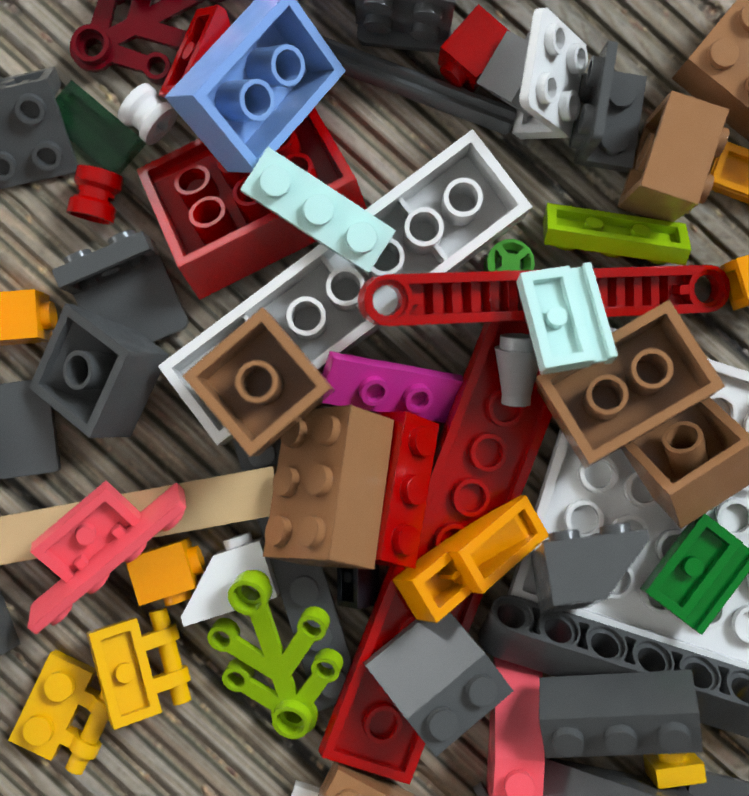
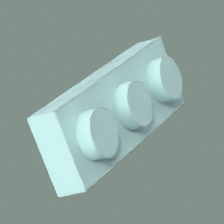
M268 146L240 189L243 194L367 274H369L396 232L395 229Z

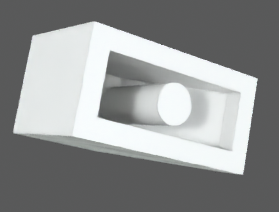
M251 532L223 541L225 549L218 551L211 558L181 616L183 627L235 611L229 603L228 591L236 577L244 571L259 570L265 573L272 585V596L270 599L278 597L280 591L270 559L263 557L265 545L263 537L253 540Z

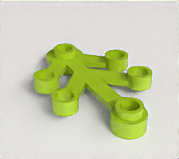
M259 570L244 571L236 577L228 591V600L237 612L250 616L261 649L240 637L238 624L229 618H219L214 622L207 635L208 643L215 650L227 652L236 657L228 663L222 674L223 684L229 690L241 692L271 710L272 725L281 736L289 739L302 738L315 727L319 714L314 702L326 685L334 682L339 677L343 666V658L334 649L323 648L319 650L311 665L312 674L299 690H297L292 674L313 643L325 636L330 625V617L320 607L311 606L306 608L297 623L298 631L284 650L268 604L272 596V585L268 576ZM313 620L320 625V627H313L307 621ZM218 631L226 633L229 638L221 636ZM321 663H328L331 666H333V668H326ZM254 669L272 679L275 690L254 679ZM233 672L241 674L243 678L237 677Z

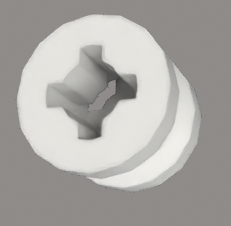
M143 83L133 89L125 98L118 111L119 121L126 127H135L139 131V137L147 145H153L162 139L171 129L178 116L177 111L172 105L166 101L162 102L157 97V91L148 83Z

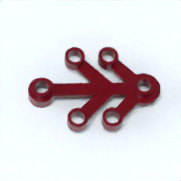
M98 0L91 24L79 27L72 35L70 41L72 59L81 69L87 72H102L113 64L144 73L153 84L163 85L172 66L165 54L152 52L146 55L122 47V45L135 38H140L179 50L187 31L163 23L206 0H161L153 4L154 0H132L127 19L112 26L116 6L123 4L126 0ZM210 0V1H212V2H223V1H225V0ZM92 45H102V51L96 56L88 55V50ZM155 63H164L165 70L161 74L154 75L150 73L151 67Z

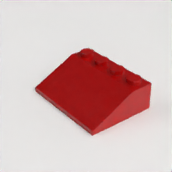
M314 107L276 152L366 210L367 207L355 175ZM199 138L136 169L177 267L199 300L317 242L243 194L240 189L250 173L227 172Z

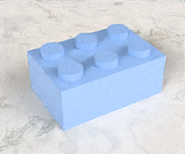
M254 0L171 89L165 98L227 172L251 173L267 146L277 151L346 70L297 0Z

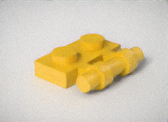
M167 607L148 612L153 630L142 635L138 620L135 617L86 632L110 725L114 730L162 713L157 695L160 692L169 690L173 706L192 700L187 684L191 680L188 665H182L176 640L180 639L176 624H171ZM158 647L164 671L152 676L146 651Z
M56 649L52 651L40 672L8 741L50 761L57 756L62 745L68 747L72 753L65 768L72 774L82 775L89 760L96 758L102 746L99 739L109 720L102 691L100 692L90 687L96 674V668ZM80 706L87 708L90 712L83 730L72 726Z

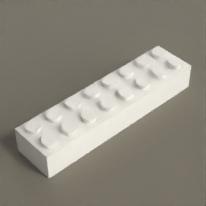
M472 129L366 209L367 212L396 230L369 274L320 243L158 365V368L216 445H226L234 437L182 375L259 309L264 307L275 318L321 373L324 370L329 351L346 354L382 327L367 321L359 311L358 294L362 285L371 277L385 274L454 272L522 221L532 208V205ZM381 286L373 295V306L378 313L389 315L397 307V294L389 286Z

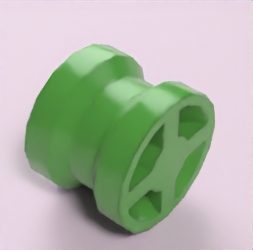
M505 239L495 244L485 258L483 271L533 270L535 266L534 255L531 249L522 241Z

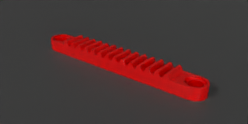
M713 265L593 268L607 317L641 316L668 300L671 301L678 314L710 313L718 311L723 307L730 294L729 278L721 268ZM536 270L379 275L371 277L362 285L357 302L363 317L370 323L380 326L524 321L526 317L516 281L520 273ZM701 276L706 277L711 284V294L704 302L698 300L694 290L695 283ZM384 285L392 288L398 298L397 307L389 315L378 313L372 301L375 291Z

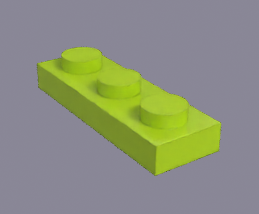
M547 203L543 216L545 245L555 246L566 251L578 249L598 252L612 258L624 256L644 259L658 265L668 263L686 265L691 253V245L685 223Z

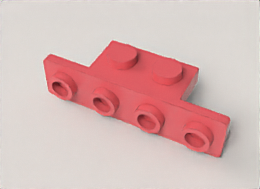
M106 480L34 540L31 544L30 553L61 579L31 604L27 628L36 635L48 624L56 625L61 622L78 599L86 593L93 594L98 591L115 568L123 562L130 563L143 552L147 542L161 530L166 532L172 529L181 520L186 509L184 489L178 483L173 484L140 512Z

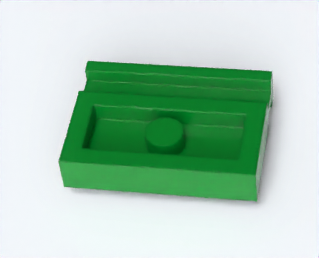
M703 514L686 526L640 589L702 635L749 573V548L707 514Z

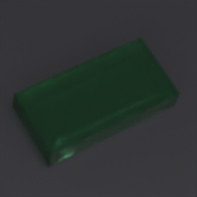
M71 80L56 97L70 141L102 168L120 175L146 145L137 134L126 127L74 81Z

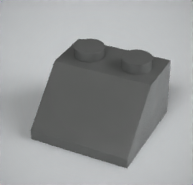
M65 303L29 388L89 438L131 437L161 373L158 365L164 362L169 354L134 329L76 305Z
M450 612L438 623L415 619L363 662L435 757L513 692V689L486 653Z

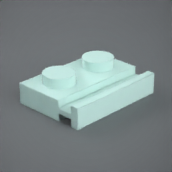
M591 262L584 263L582 267L576 268L562 266L520 273L516 283L541 375L586 368L592 364L602 362L610 364L617 358L618 354Z

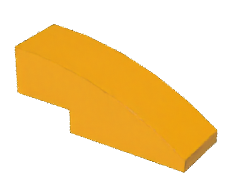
M520 495L444 540L416 561L415 569L406 568L392 580L416 620L438 623L471 593H485L548 537V532L528 497Z

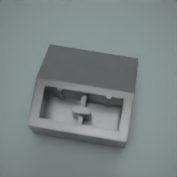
M618 523L602 526L599 528L600 533L592 534L588 537H580L579 530L577 529L548 534L549 539L542 541V544L531 555L540 614L589 608L606 600L649 541L648 530L631 531L630 523Z

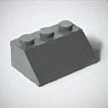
M692 669L540 678L539 723L546 758L703 752L700 716Z

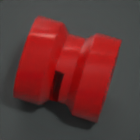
M83 164L77 165L74 182L77 185L76 191L79 194L69 198L66 213L90 222L113 225L117 210L110 201H114L115 196L121 193L124 178L117 173L103 168Z

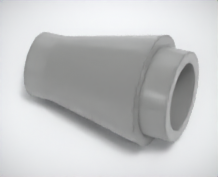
M526 333L501 334L500 344L494 347L502 392L501 404L512 407L530 406L531 394L539 369L531 336Z

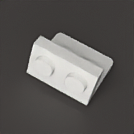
M549 8L536 9L533 14L519 99L521 107L534 117L531 118L517 110L512 134L519 139L571 138L573 123L580 112L578 93L581 75L585 72L588 64L586 44Z

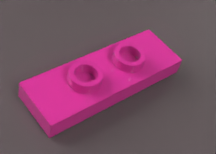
M329 351L322 375L336 391L322 403L337 406L353 405L374 412L408 411L430 421L445 423L456 394L463 383V376Z

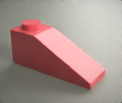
M493 656V664L513 689V692L490 711L486 780L488 796H543L545 751L539 723V686L543 672Z

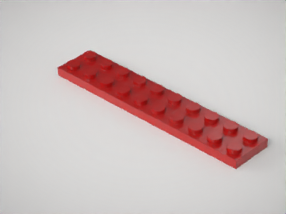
M526 320L484 322L463 376V383L456 394L436 445L417 560L467 525L522 495L552 414L535 386L531 394L530 406L512 407L501 404L502 392L494 347L500 344L501 334H530ZM389 566L318 751L322 758L410 785L425 743L363 663L416 619L392 580L406 568ZM471 593L450 611L467 632L470 630L483 594Z

